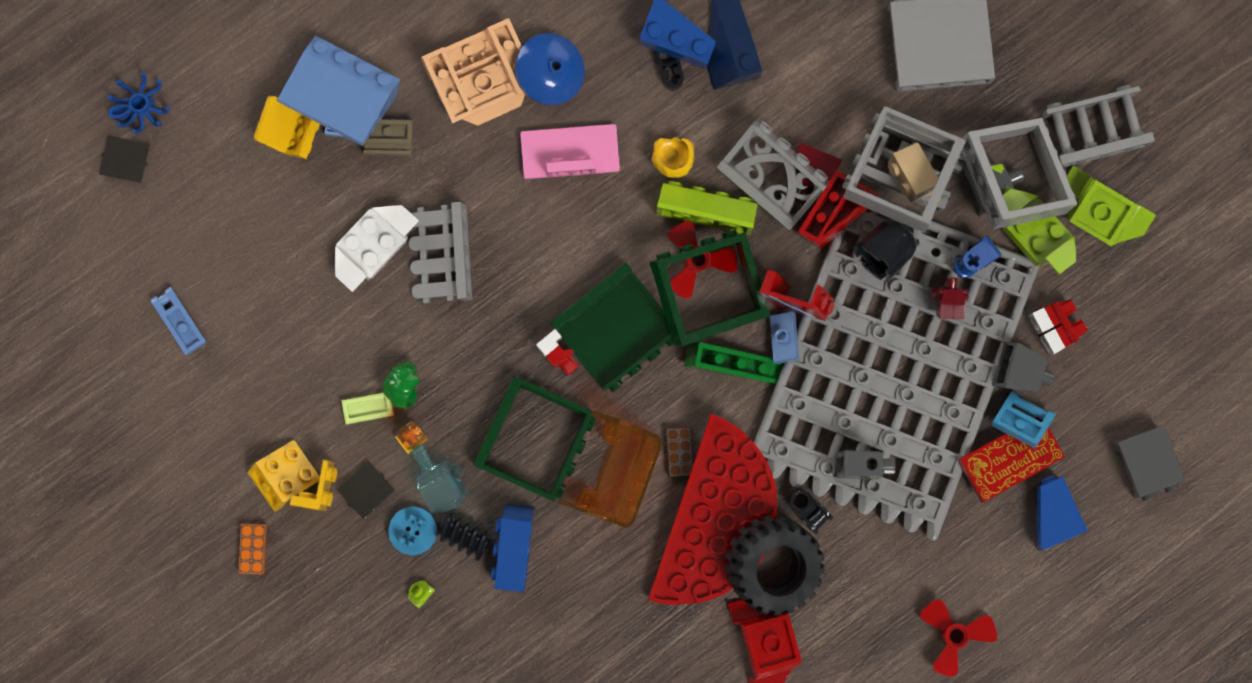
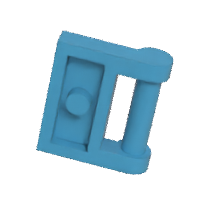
M1011 391L993 420L992 426L1036 449L1048 427L1053 422L1056 413L1050 410L1047 412L1022 399L1018 393ZM1015 405L1021 408L1022 410L1038 417L1039 419L1043 420L1042 423L1026 415L1025 413L1013 408L1012 406Z

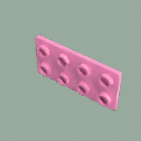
M615 124L521 132L525 179L620 171Z

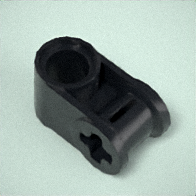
M796 490L789 495L788 505L815 535L819 533L818 529L823 524L833 519V516L807 491ZM798 494H802L806 498V504L802 508H798L794 504V498Z

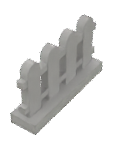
M462 202L451 203L452 209H449L448 205H441V210L425 212L424 207L417 208L418 212L411 213L419 220L414 228H419V236L410 239L409 247L416 252H420V260L413 261L410 270L413 274L421 275L422 284H417L412 288V295L417 299H423L424 304L430 303V298L447 297V301H454V296H457V299L461 301H472L467 205ZM453 224V233H450V225ZM443 226V234L426 235V227ZM451 248H454V257H452ZM444 249V258L428 259L427 251ZM453 272L456 273V281H453ZM445 273L446 282L429 283L430 274Z

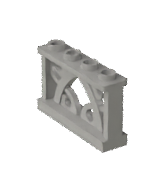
M757 120L752 123L717 168L788 230H791L825 190L829 182L827 180L828 176L820 169L815 170L809 164L810 161L806 156L794 152L790 148L791 144L786 139L778 138L772 133L773 129L767 123ZM759 136L765 141L766 145L764 148H761L757 142L755 150L758 154L754 155L750 149V140L752 137ZM744 147L748 158L737 164L733 159ZM774 161L784 163L788 187L776 184L766 189L762 185L764 169L760 162ZM752 165H755L758 170L759 176L757 178H753L750 175L751 170L756 171ZM803 178H808L814 183V191L811 194L805 195L797 192V188L805 189L808 187L802 183ZM775 190H782L787 195L781 193L782 198L778 199L774 196ZM795 198L805 200L806 203L795 214L791 210Z

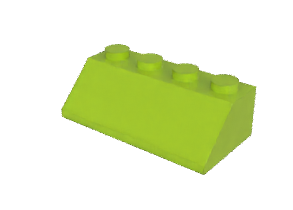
M669 181L668 184L663 183L656 215L681 221H690L695 224L726 231L736 229L737 233L746 232V235H751L758 205L753 203V199L747 197H739V200L729 198L730 195L724 192L710 194L706 193V189L692 186V189L683 188V184Z

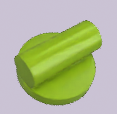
M418 581L410 587L408 599L420 609L435 589L425 581Z

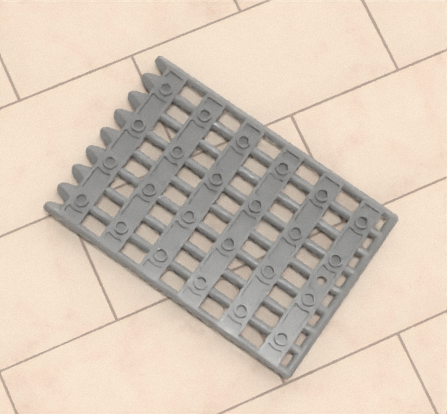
M869 209L868 213H863L831 240L808 303L811 302L816 286L819 285L824 288L826 280L830 276L842 281L834 300L833 311L831 315L827 316L826 321L807 315L802 316L797 329L799 360L784 363L754 443L763 456L767 458V463L774 479L778 478L786 467H790V484L792 487H801L809 476H813L812 491L815 496H824L832 485H836L835 501L838 505L844 506L848 504L855 494H859L858 510L861 514H869L878 502L882 503L881 519L884 523H892L902 511L904 512V528L907 532H915L925 520L927 521V538L931 541H936L963 472L958 459L966 456L971 451L994 389L993 383L1004 342L1012 341L1039 266H1035L1023 255L995 245L1002 254L1000 257L1006 259L1005 263L1002 265L993 261L967 278L972 281L968 289L969 298L965 301V318L940 319L936 315L937 300L930 298V288L928 287L935 267L949 271L947 278H957L958 275L954 271L955 261L968 251L969 245L973 246L981 239L931 220L927 229L938 233L936 239L922 234L923 232L914 228L913 236L915 237L917 247L912 258L889 282L886 281L885 277L879 280L865 269L864 265L866 263L860 261L861 255L857 258L854 251L851 257L838 253L845 232L858 236L857 243H859L876 226L886 221V219L878 217L877 212ZM949 237L960 241L959 247L945 243L946 238ZM932 249H939L940 255L934 257L931 253ZM913 258L926 262L919 283L905 278ZM1017 263L1027 267V273L1013 269L1014 264ZM981 284L994 289L987 310L973 305ZM851 285L864 290L857 311L843 306ZM873 293L887 298L879 319L866 315ZM1003 293L1017 297L1010 319L996 314ZM896 302L910 307L902 328L888 323ZM919 311L932 316L925 337L911 332ZM941 320L955 325L947 346L934 341ZM811 321L824 325L817 347L803 342ZM964 329L977 333L970 355L956 350ZM833 330L847 334L839 356L826 351ZM987 337L1001 342L993 364L979 359ZM856 338L870 343L862 365L849 360ZM879 347L893 352L885 373L871 368ZM901 356L915 361L908 382L894 377ZM924 364L938 370L930 391L917 386ZM793 366L807 370L799 392L786 387ZM947 373L961 378L953 400L939 395ZM816 374L830 379L822 401L808 396ZM970 382L984 387L976 409L962 404ZM839 383L853 388L845 410L831 405ZM862 392L875 397L868 418L854 414ZM884 401L898 406L891 427L877 423ZM776 410L790 415L782 437L768 432ZM907 410L921 415L913 436L900 432ZM930 418L944 424L936 445L922 440ZM799 419L813 424L805 446L791 441ZM953 427L967 432L959 454L945 449ZM822 428L836 433L828 455L814 450ZM846 437L858 442L855 451H866L867 446L880 450L883 458L889 459L890 455L903 459L904 462L896 482L884 477L878 479H836V454L839 453L844 438ZM913 464L927 469L919 491L905 486ZM936 473L950 478L942 500L928 495Z

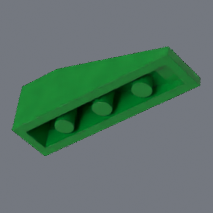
M694 342L688 344L684 367L776 385L784 363L776 364L773 362V358Z

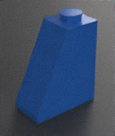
M1054 474L1042 479V484L1036 487V547L1038 551L1046 550L1088 531L1064 478H1055Z

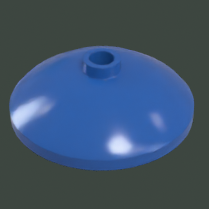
M544 33L532 37L520 48L515 60V75L520 88L530 99L537 103L551 106L565 103L578 93L583 84L585 67L579 50L571 41L557 34ZM553 62L558 65V70L552 68Z

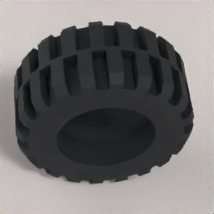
M764 516L761 522L757 519L749 522L750 527L746 529L743 526L738 531L740 536L737 539L733 537L730 542L733 546L732 550H727L725 558L729 560V563L725 564V572L729 575L727 578L729 585L734 588L733 591L747 605L763 614L770 613L773 616H779L781 611L789 614L794 612V607L796 606L802 608L806 605L805 600L808 597L812 599L816 594L814 592L816 586L820 587L822 579L819 577L820 574H824L825 566L820 562L824 560V555L819 550L820 545L818 541L799 524L782 516H776L774 519L771 516ZM789 546L792 551V564L788 573L776 583L760 584L757 580V567L763 555L772 548Z

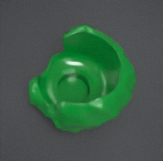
M406 361L391 368L390 373L383 382L384 396L388 398L394 407L407 409L416 404L417 393L413 389L419 383V378L415 374L417 368L411 362Z

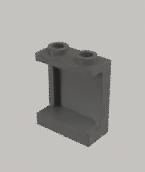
M1164 425L1112 443L1115 452H1120L1135 493H1133L1134 498L1142 497V500L1145 501L1156 497V491L1165 489V492H1169L1179 488L1178 483L1186 481Z

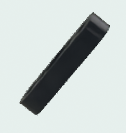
M653 50L664 87L670 91L680 89L684 82V74L679 59L673 58L669 63L662 62L659 57L660 52ZM673 67L674 76H679L676 85H673L671 81L667 82L670 73L668 69L663 71V68Z

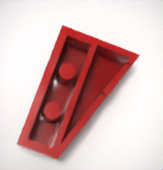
M838 170L833 174L827 187L798 231L801 238L820 249L868 210L866 207L843 198L846 189L842 188L847 176ZM858 182L857 189L879 198L878 193Z

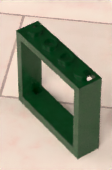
M736 229L722 233L723 238L717 240L714 237L700 240L701 245L693 247L692 244L679 247L678 253L671 255L670 251L656 255V260L649 262L674 346H685L770 317L765 297L759 293L762 286L746 232L737 233ZM736 244L754 309L685 332L666 266Z
M514 376L473 465L555 502L556 498L561 499L566 489V485H563L566 475L571 477L576 467V463L573 462L576 453L581 455L587 441L583 440L586 431H592L597 419L593 418V411ZM520 389H524L584 416L551 492L487 464Z

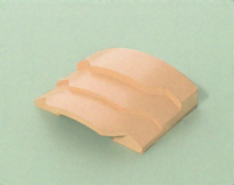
M509 18L487 27L484 31L445 48L442 47L420 58L452 124L464 120L478 126L522 105L525 93L520 88L515 75V60L522 45Z

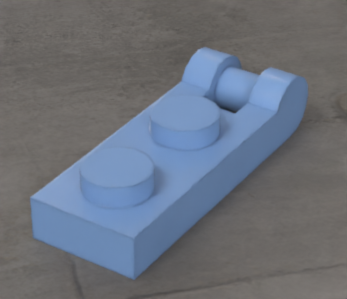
M172 287L166 289L165 293L160 297L155 296L151 299V303L186 356L208 343ZM171 301L174 306L166 310L164 305Z

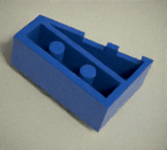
M654 0L639 38V45L705 70L716 44L714 39L665 0Z

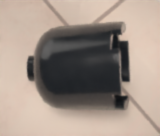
M895 220L883 221L855 245V255L857 258L860 255L866 261L865 269L879 280L885 277L886 281L889 282L912 258L916 251L917 244L913 236L914 231L910 226Z

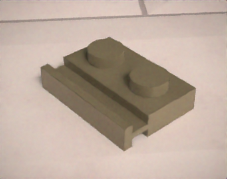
M381 119L364 143L363 154L412 156L413 120Z

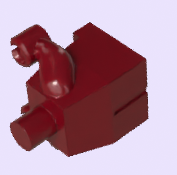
M947 278V286L935 289L930 288V298L937 300L936 315L940 319L965 318V301L969 298L968 290L957 287V278Z

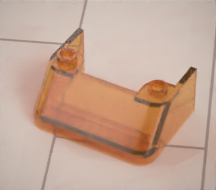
M592 410V416L605 421L602 428V438L604 442L610 444L608 454L595 490L584 489L578 495L576 504L563 499L559 500V504L628 528L637 517L661 450V438L627 421Z

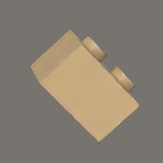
M918 142L893 153L888 161V169L891 175L897 178L901 193L909 199L910 203L932 194L938 176Z

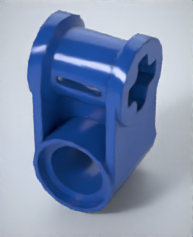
M985 236L955 261L954 271L961 278H969L1002 254L991 239Z

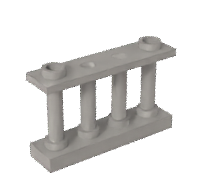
M1125 85L1117 88V92L1066 105L1058 102L1047 106V109L1041 115L1042 119L1053 117L1062 149L1060 156H1058L1062 168L1147 147L1155 142L1153 132L1144 134V131H1141L1131 98L1140 91L1139 86L1131 88V85ZM1122 99L1131 130L1130 138L1123 140L1117 135L1108 102ZM1099 105L1108 136L1107 144L1099 146L1097 142H1094L1085 108ZM1076 111L1085 143L1084 149L1076 152L1074 148H1071L1062 114Z

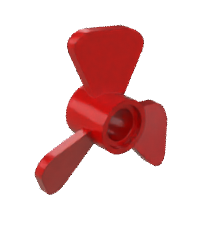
M690 221L682 222L669 230L667 234L669 241L678 248L688 244H692L693 247L697 246L695 227ZM725 248L711 254L709 252L701 254L700 256L703 260L701 266H695L692 263V258L683 260L685 269L670 281L673 292L683 299L690 298L693 294L696 274L708 267L726 273H734L737 270L736 252L732 248Z
M939 599L933 600L920 612L921 620L942 631L941 638L946 645L933 663V669L936 673L948 677L956 676L958 673V649L965 647L969 640L989 643L997 640L998 634L994 621L988 615L980 616L967 626L952 623L945 603ZM954 629H958L961 633V638L956 643L950 640V632Z

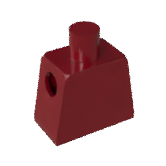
M799 143L796 150L797 154L801 153L808 158L809 164L815 170H822L828 176V181H830L842 162L840 158L803 143ZM803 178L802 183L808 187L805 189L798 188L797 192L805 195L811 194L814 191V183L808 178ZM795 198V201H797V202H799V203H801V204H805V203H806L805 200H800V199H798V198Z

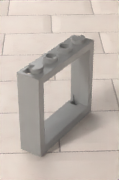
M884 106L881 114L876 113L870 125L874 127L872 134L866 133L861 145V147L865 148L862 155L857 153L852 164V167L855 168L853 175L848 174L842 186V188L846 189L843 198L925 233L966 140ZM884 125L950 152L922 216L856 188Z
M1042 118L970 131L962 138L966 142L961 152L992 230L1064 215L1077 205L1075 194L1071 190L1066 172L1062 168L1057 150L1053 146L1049 131ZM1029 134L1056 202L1008 211L982 143Z

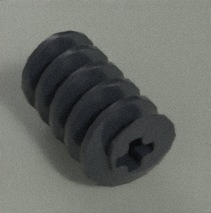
M450 512L443 521L436 537L441 534L440 541L442 543L450 538V547L458 543L459 552L467 547L466 555L469 557L476 552L475 560L479 561L491 538L487 539L488 531L485 530L479 535L478 526L473 530H469V521L462 526V518L458 517L455 521H452L453 513Z

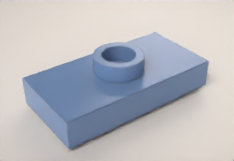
M787 312L770 316L773 362L780 364L799 360L795 313Z

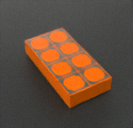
M241 524L239 573L265 574L267 525Z

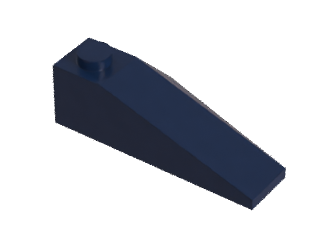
M712 0L710 37L716 41L708 64V69L714 90L761 78L762 68L740 0Z

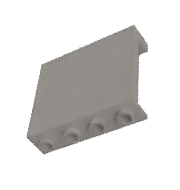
M893 0V2H890L887 11L890 12L897 73V81L895 82L896 92L991 84L993 82L995 71L987 0Z

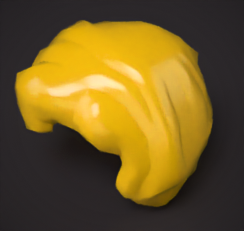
M677 137L656 140L651 159L654 168L668 178H680L687 175L694 163V144L689 139L683 138L680 140Z

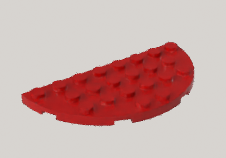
M710 413L648 597L649 601L669 605L697 604L715 599L731 591L734 588L729 585L727 580L729 575L725 572V564L729 563V560L725 557L727 550H732L733 546L730 542L733 537L737 539L740 536L738 531L743 526L746 529L750 527L749 522L755 519L761 522L764 516H771L774 519L778 515L775 481L762 452L742 430Z

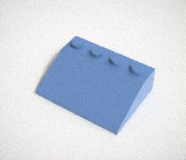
M315 36L300 57L277 102L363 146L396 99L400 79Z

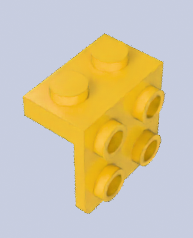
M268 96L254 134V140L290 157L307 159L312 149L315 133L320 124L277 102L278 97Z

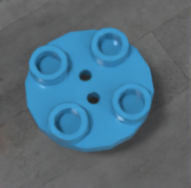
M414 506L403 508L397 512L391 519L388 529L389 539L394 548L403 554L411 556L423 554L429 550L434 544L438 532L437 522L433 516L425 509Z

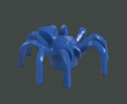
M145 72L141 73L142 82L138 93H135L131 87L122 81L117 80L116 84L128 91L131 97L120 99L111 95L107 96L109 100L115 103H129V105L121 104L109 109L108 115L117 120H125L132 113L127 122H116V126L122 128L129 126L135 117L139 116L140 127L131 131L135 134L141 133L145 127L143 115L154 126L161 127V121L157 122L149 111L158 114L170 112L169 106H166L165 109L151 107L156 105V102H151L154 100V97L149 98V96L158 92L162 87L160 79H157V86L143 94L147 83Z

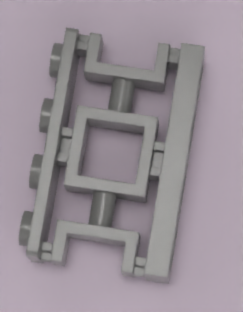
M884 125L883 132H881L878 138L881 142L874 157L869 158L861 179L904 197L897 178L891 176L890 171L886 174L872 168L876 166L880 156L890 159L892 154L895 153L884 147L889 135L903 140L898 151L918 142L929 162L933 154L947 160L950 152ZM962 152L953 169L955 173L961 171L965 162ZM934 169L935 173L939 178L941 172ZM944 190L935 210L936 212L941 213L945 209L951 194L950 192ZM931 195L916 201V203L926 207Z

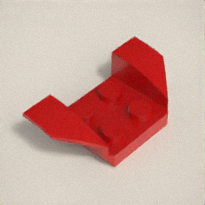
M743 600L729 603L728 608L733 625L741 626L754 673L753 677L748 678L749 683H784L792 669L802 662L789 614L781 611L779 616H773L770 613L763 614L756 609H752Z

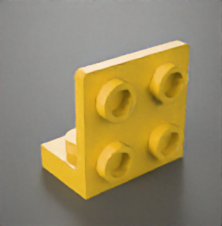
M294 440L255 462L247 472L274 512L283 508L292 495L296 496L299 494V491L303 492L320 481V476Z
M323 460L317 494L299 491V496H291L290 505L327 511V506L331 507L333 501V492H330L331 483L335 482L337 478L338 468H334L335 463Z

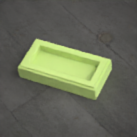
M384 393L341 400L346 425L394 416L393 405L384 396Z

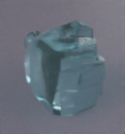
M424 444L411 451L410 454H412L421 470L419 472L420 475L414 478V482L430 512L433 514L445 513L461 506L464 498L469 494V488L466 483L461 482L458 478L463 474L462 468L449 464L445 460L439 464L433 463Z

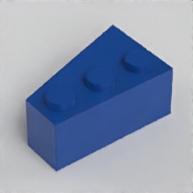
M506 504L502 518H497L496 533L500 534L499 542H495L493 557H498L497 566L493 565L491 580H495L494 589L524 592L535 507Z

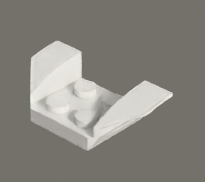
M402 205L369 209L336 244L335 276L353 292L365 279H372L406 243L408 239L406 235L419 220Z

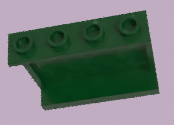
M627 262L550 322L554 330H557L562 340L574 351L575 356L605 393L609 389L611 392L617 390L623 385L621 380L628 374L630 377L637 374L642 369L640 365L648 359L651 362L661 354L659 349L667 344L670 347L674 344L664 310L635 276Z

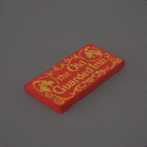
M1034 417V419L1042 423L1043 420L1039 419L1038 417ZM1048 427L1036 449L1005 433L958 459V462L981 503H984L1063 459L1065 456Z

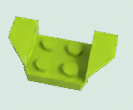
M1074 165L1067 174V180L1077 202V205L1067 213L1069 222L1110 246L1143 236L1156 217V214L1112 190Z
M1010 189L1003 194L1008 211L1044 204L1040 199H1037V195L1015 189ZM1056 216L1003 227L1004 232L1035 266H1042L1048 262L1060 275L1076 262L1075 237H1072V234Z

